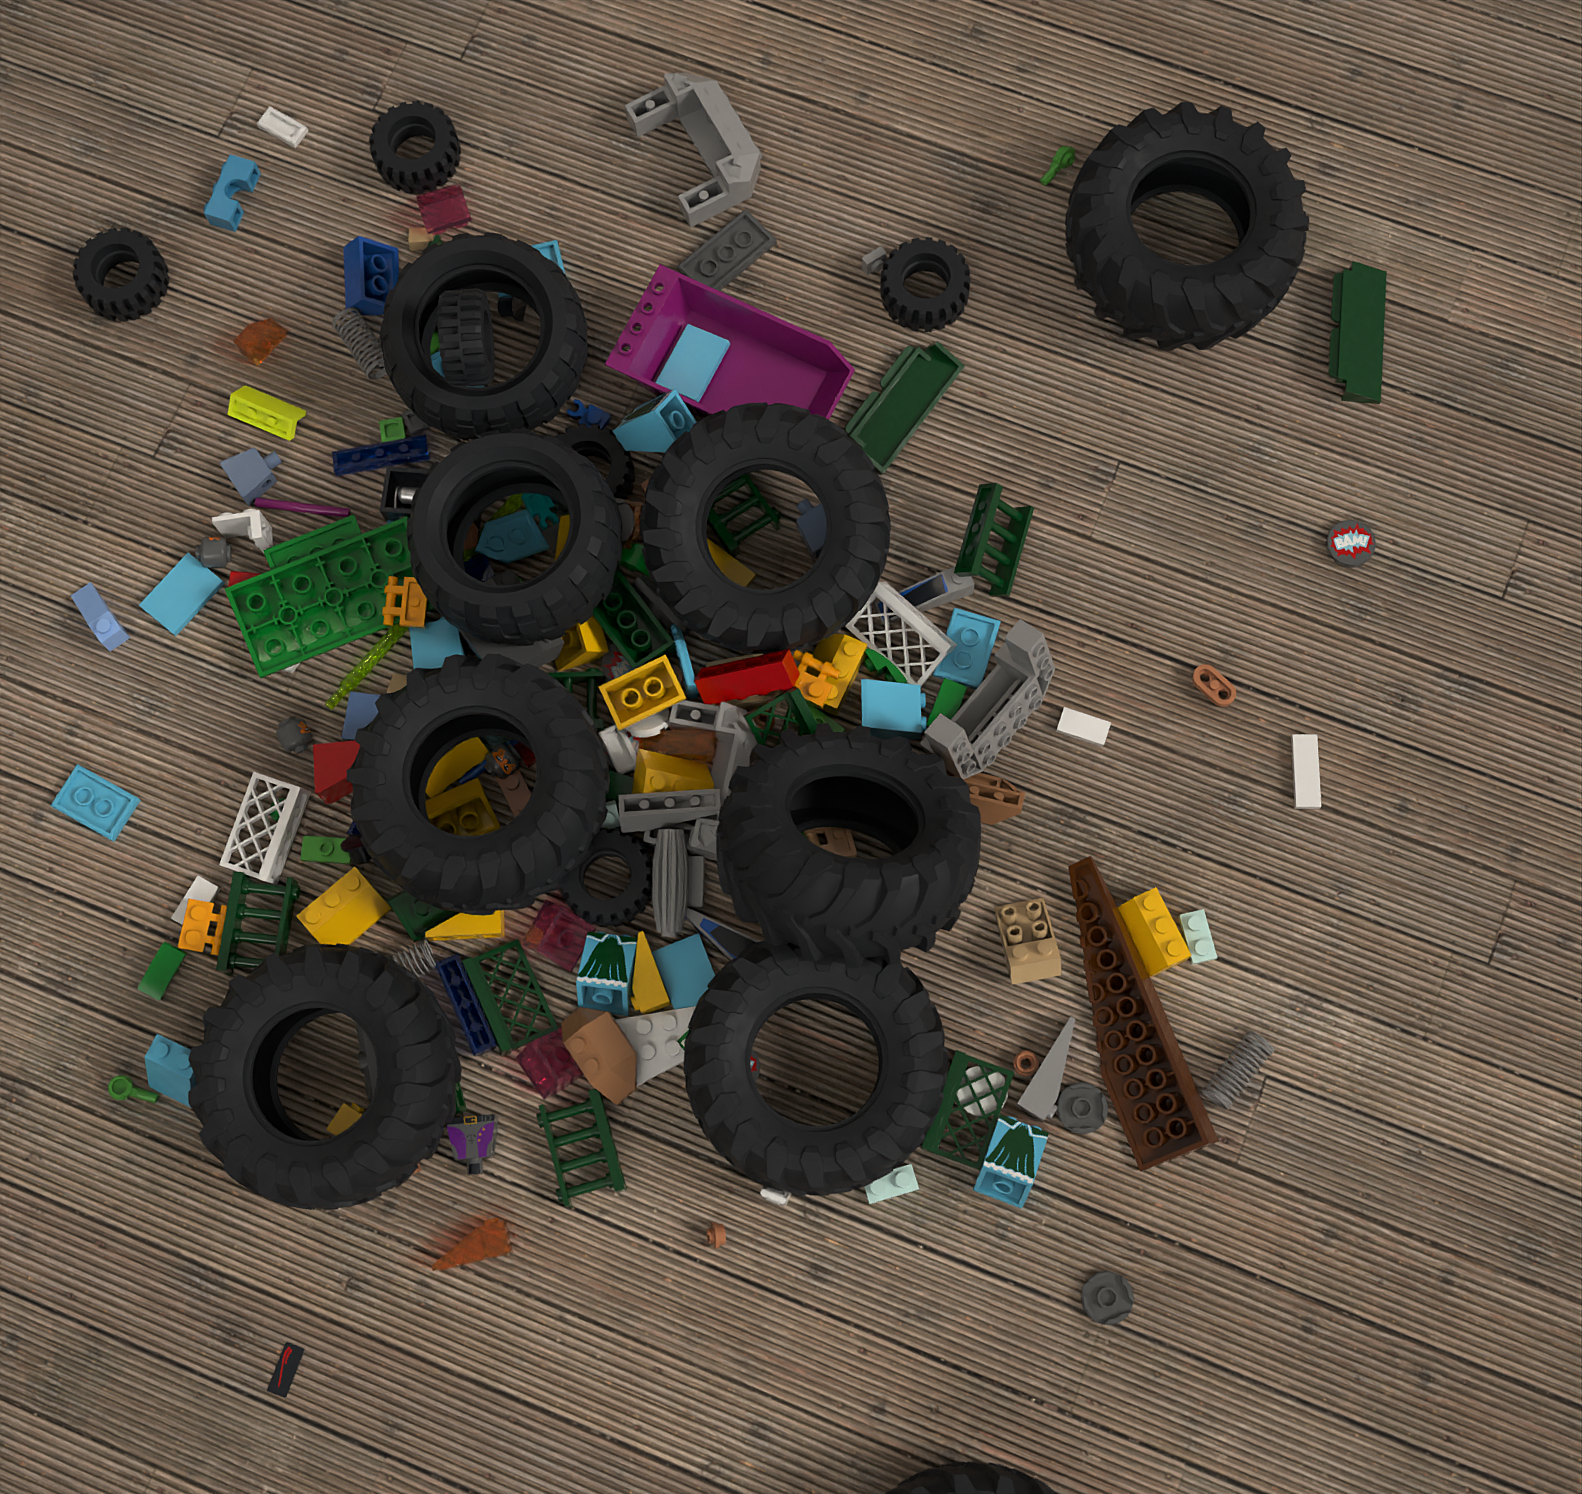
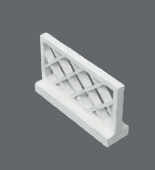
M878 582L876 589L865 606L845 626L862 642L866 643L870 649L891 661L904 675L909 684L920 685V687L948 653L952 652L957 646L954 641L887 582ZM876 598L883 602L884 613L872 614L871 604ZM889 615H897L901 618L902 629L890 630ZM884 616V631L873 630L872 617ZM868 617L869 632H860L854 626L860 618ZM907 631H916L919 634L920 645L908 646ZM902 632L903 646L891 647L890 633ZM886 633L887 648H878L875 645L874 634ZM925 647H934L940 653L935 661L926 662ZM920 648L921 662L909 663L908 649ZM904 649V664H896L892 660V650ZM931 664V666L928 669H926V665ZM922 665V677L918 681H915L910 676V666Z
M253 772L219 865L237 872H244L246 875L277 885L311 791ZM260 779L266 782L269 790L258 796L256 787ZM282 788L290 789L287 798L279 803L275 792ZM271 795L275 805L264 810L261 800ZM256 803L260 814L250 819L247 811L249 806ZM277 810L280 816L278 823L271 826L267 815ZM262 818L266 829L256 834L252 823ZM248 827L251 837L241 842L239 838L240 830ZM269 834L271 842L268 847L262 849L258 839ZM254 842L257 853L247 858L243 847ZM239 850L243 860L235 865L230 864L229 860L232 853ZM260 857L262 861L260 872H253L249 862Z

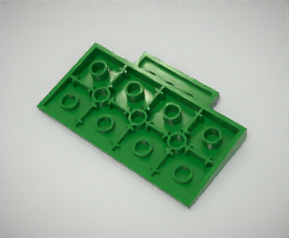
M354 515L263 550L270 566V571L225 588L260 678L391 627L383 625L384 616L382 615V609L386 604L384 590L385 586L388 585V577H398L397 586L404 585V577H414L407 544V516L363 534ZM402 595L396 596L395 607L401 608ZM429 600L427 612L435 609ZM394 617L393 625L400 623V617Z

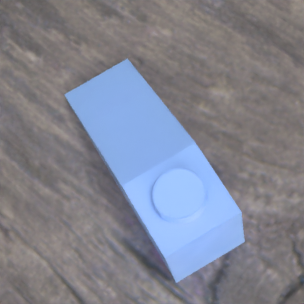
M91 582L71 595L93 633L110 652L130 638Z

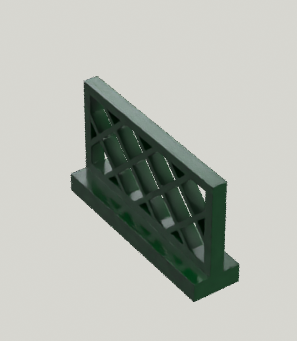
M796 686L780 693L743 715L757 743L766 746L765 741L768 734L779 736L777 745H779L781 732L787 729L789 721L798 724L799 730L797 734L799 736H802V734H814L817 727V722L801 691ZM785 699L788 705L786 715L774 714L776 704ZM760 713L768 715L764 729L756 727L752 721V718ZM773 717L784 719L780 733L769 731Z
M519 939L477 957H469L462 960V967L502 1057L511 1054L512 1051L559 1031ZM516 947L519 954L517 963L513 964L503 960L505 952ZM490 959L498 963L493 974L482 971L479 962ZM521 960L524 967L519 966ZM500 964L514 968L509 981L496 976ZM517 970L528 974L529 981L526 987L513 982ZM486 977L491 978L489 984L486 980ZM494 980L507 984L503 997L492 993L490 988ZM531 983L534 987V990L529 988ZM510 986L524 991L520 1003L506 999ZM527 992L538 996L539 1004L536 1010L522 1005ZM495 999L501 1001L499 1007ZM504 1002L518 1007L513 1020L502 1016L500 1011ZM541 1005L545 1013L539 1011ZM520 1009L534 1013L530 1026L516 1021ZM537 1015L547 1018L551 1026L543 1031L532 1028ZM505 1022L511 1024L509 1030ZM514 1025L528 1030L525 1039L514 1043L511 1036ZM530 1032L536 1033V1034H534V1035H532V1036L529 1037Z
M956 1050L942 1092L944 1097L933 1125L925 1136L921 1150L934 1153L980 1171L1014 1072ZM968 1062L979 1065L983 1075L970 1081L965 1072ZM984 1068L990 1069L992 1071L986 1073ZM996 1072L1006 1075L1007 1078L1004 1086L994 1090L988 1076ZM964 1076L967 1083L960 1085ZM985 1078L991 1092L977 1097L971 1084ZM969 1086L974 1100L961 1105L957 1098L958 1090ZM1002 1090L1000 1098L998 1099L996 1093ZM993 1095L997 1103L996 1110L985 1114L980 1100ZM954 1101H956L958 1107L952 1110ZM976 1102L982 1117L969 1122L963 1108ZM960 1110L966 1124L952 1130L948 1121L949 1115ZM993 1115V1118H992V1121H991V1124H990L987 1117ZM984 1119L989 1128L988 1133L977 1139L971 1125ZM947 1125L950 1132L943 1134ZM968 1127L974 1141L960 1147L954 1133ZM952 1135L957 1149L949 1153L939 1150L938 1147L941 1139ZM985 1139L983 1147L981 1148L979 1142ZM976 1143L980 1152L977 1163L967 1160L962 1149ZM959 1151L960 1154H961V1157H958V1156L953 1155V1154Z

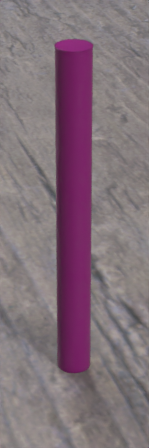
M256 498L255 507L337 517H349L351 514L350 508Z

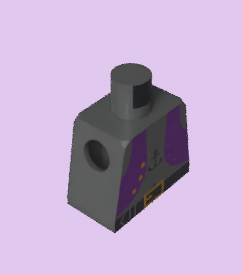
M495 1114L453 1118L451 1123L446 1124L454 1159L456 1161H467L468 1175L483 1174L482 1159L495 1157L499 1118Z

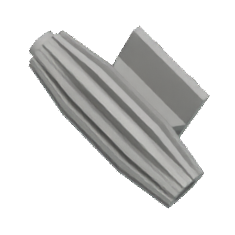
M659 829L657 834L652 869V905L656 931H662L661 937H677V932H682L686 907H704L705 856H687L684 830Z

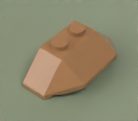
M946 769L947 775L957 777ZM983 773L963 779L969 786L971 804L977 806L980 811L981 823L993 825L1021 813L1025 793L1018 790L1005 779Z
M579 1007L561 1022L563 1043L594 1088L616 1105L637 1089V1052L610 1012Z

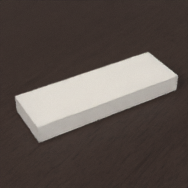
M1292 734L1294 808L1320 809L1321 791L1317 734Z

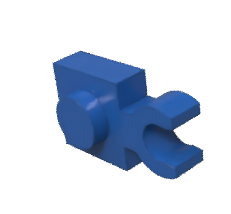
M577 399L573 402L579 410L576 412L570 409L567 410V414L571 419H580L578 424H586V427L598 424L600 429L603 430L611 420V415L592 404L586 409L583 403Z

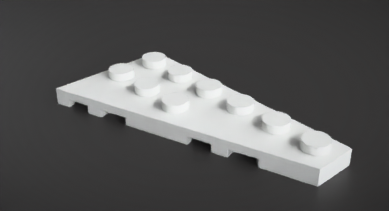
M696 1006L615 1019L637 1052V1087L684 1062L685 1051L677 1040L689 1030L688 1025Z

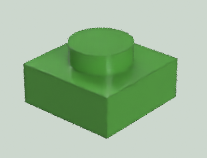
M402 417L379 421L383 446L407 442Z

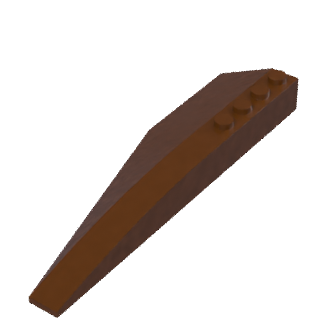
M1092 856L1068 866L1073 899H1075L1077 912H1075L1076 919L1080 926V944L1085 958L1083 963L1089 1002L1092 1003L1094 1015L1092 1016V1021L1097 1034V1052L1100 1053L1101 1076L1140 1172L1219 1142L1150 976Z

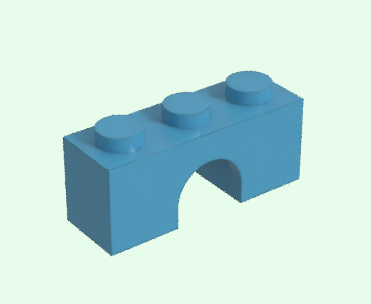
M230 154L227 162L223 163L220 178L214 183L213 194L210 201H207L204 207V215L210 225L236 232L244 211L239 202L231 198L233 194L241 190L253 193L261 174L255 161Z

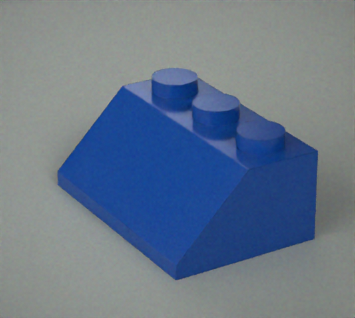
M358 236L343 247L346 309L357 308L359 313L364 316L384 314L383 310L389 290L393 289L398 282V248Z

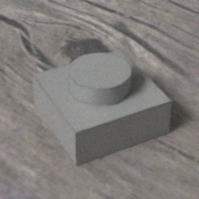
M882 246L862 257V270L866 275L878 272L883 268L886 252Z

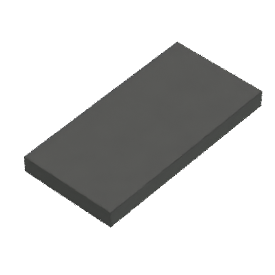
M745 209L677 266V270L689 278L721 291L776 245L777 239Z

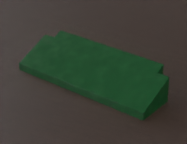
M1352 261L1348 270L1343 269L1342 273H1336L1333 277L1331 319L1333 322L1338 323V328L1332 329L1330 333L1328 374L1331 378H1335V383L1346 384L1341 401L1380 404L1387 272L1356 261Z
M938 341L928 345L925 351L919 346L916 348L912 346L905 347L881 378V392H871L845 426L847 436L860 445L874 464V470L881 475L888 469L965 367L962 362Z

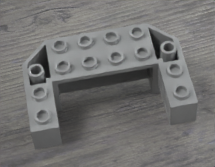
M667 73L664 75V86L626 104L625 111L627 120L637 137L678 118L714 177L678 196L680 211L691 228L752 197L761 170L760 159H762V154L759 148L755 146L748 130L741 123L738 113L732 108L726 93L722 91L716 80L689 73Z
M1021 619L1004 637L1006 642L995 653L997 666L951 720L940 713L924 732L926 736L920 742V746L928 754H935L942 758L945 768L958 778L966 779L990 766L995 761L998 752L1010 743L1013 734L1026 724L1027 718L1033 710L1035 711L1041 706L1055 666L1045 636L1042 632Z
M683 700L672 705L669 718L671 730L717 738L718 743L711 777L714 782V789L720 788L721 806H723L725 798L731 793L728 786L737 766L748 767L750 765V753L758 744L743 717L748 712L725 702H721L720 707ZM719 813L697 818L695 826L677 823L645 831L643 843L646 848L655 849L659 829L684 830L687 855L705 856V859L717 861L716 831L719 824Z

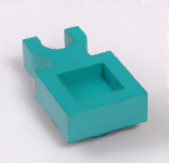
M535 493L522 494L521 499L531 517H539V526L542 531L548 527L545 522L546 519H550L553 525L559 523L560 520L557 515L550 511L554 508L550 497Z

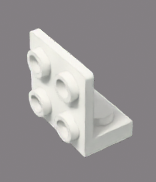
M246 509L243 513H221L217 517H212V523L224 538L249 535V538L254 540L256 547H259L263 553V550L274 546L272 527L259 510Z

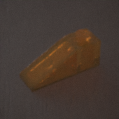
M701 730L660 731L655 736L639 737L638 749L695 762L711 763L714 756L715 732Z
M499 1218L485 1220L484 1226L477 1227L432 1265V1271L438 1272L513 1253L507 1222L500 1221Z

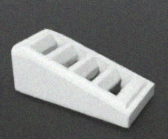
M764 1185L760 1192L763 1199L782 1207L787 1206L791 1195L789 1192L775 1190Z

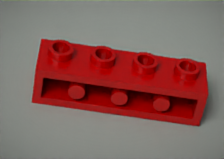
M786 649L701 668L694 682L704 704L721 705V702L734 699L740 701L753 695L764 696L776 690L787 691L795 685L800 673L790 650Z

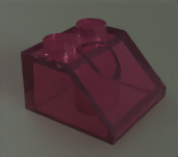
M460 183L416 196L427 234H442L447 228L453 226L461 228L472 221Z
M545 900L521 944L545 959L572 972L583 953L587 932H595L596 928L563 906Z
M562 1028L530 1042L515 1058L543 1100L562 1091L584 1075L563 1043Z

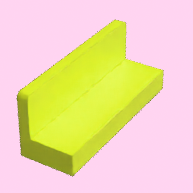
M243 386L231 393L227 415L290 441L295 437L297 421L306 416V410L251 387Z

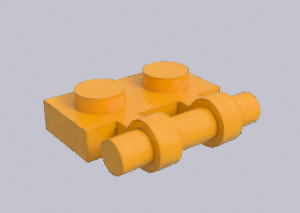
M389 576L388 585L385 586L384 590L386 604L382 609V615L384 616L383 625L393 626L394 617L397 616L400 617L399 624L402 627L425 628L428 599L415 577H404V585L397 586L398 577ZM402 595L401 608L395 607L396 596Z
M796 650L793 654V659L800 662L798 667L800 675L794 686L799 688L806 702L822 709L833 689V685L827 683L826 680L828 676L837 680L841 671L834 668L833 664L827 661L823 663L813 658V655L808 652L803 653ZM808 667L820 672L818 678L806 672Z
M189 898L177 948L203 953L205 943L213 944L211 954L218 955L227 906L221 905L220 914L212 913L214 903ZM210 921L217 922L214 937L207 935Z

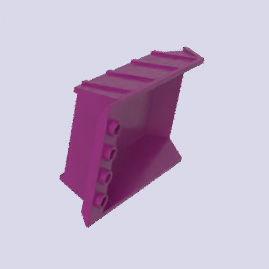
M661 264L658 266L604 364L634 379L647 391L659 397L671 390L655 382L687 324L729 340L730 346L699 403L679 394L687 408L700 418L702 416L707 417L721 410L727 412L732 406L767 402L768 405L773 403L794 405L810 410V414H818L829 420L855 371L853 366L830 341ZM659 286L663 287L661 291L655 290ZM648 306L652 307L650 311L644 310ZM637 326L641 327L640 331H634L633 329ZM624 347H630L629 351H622Z

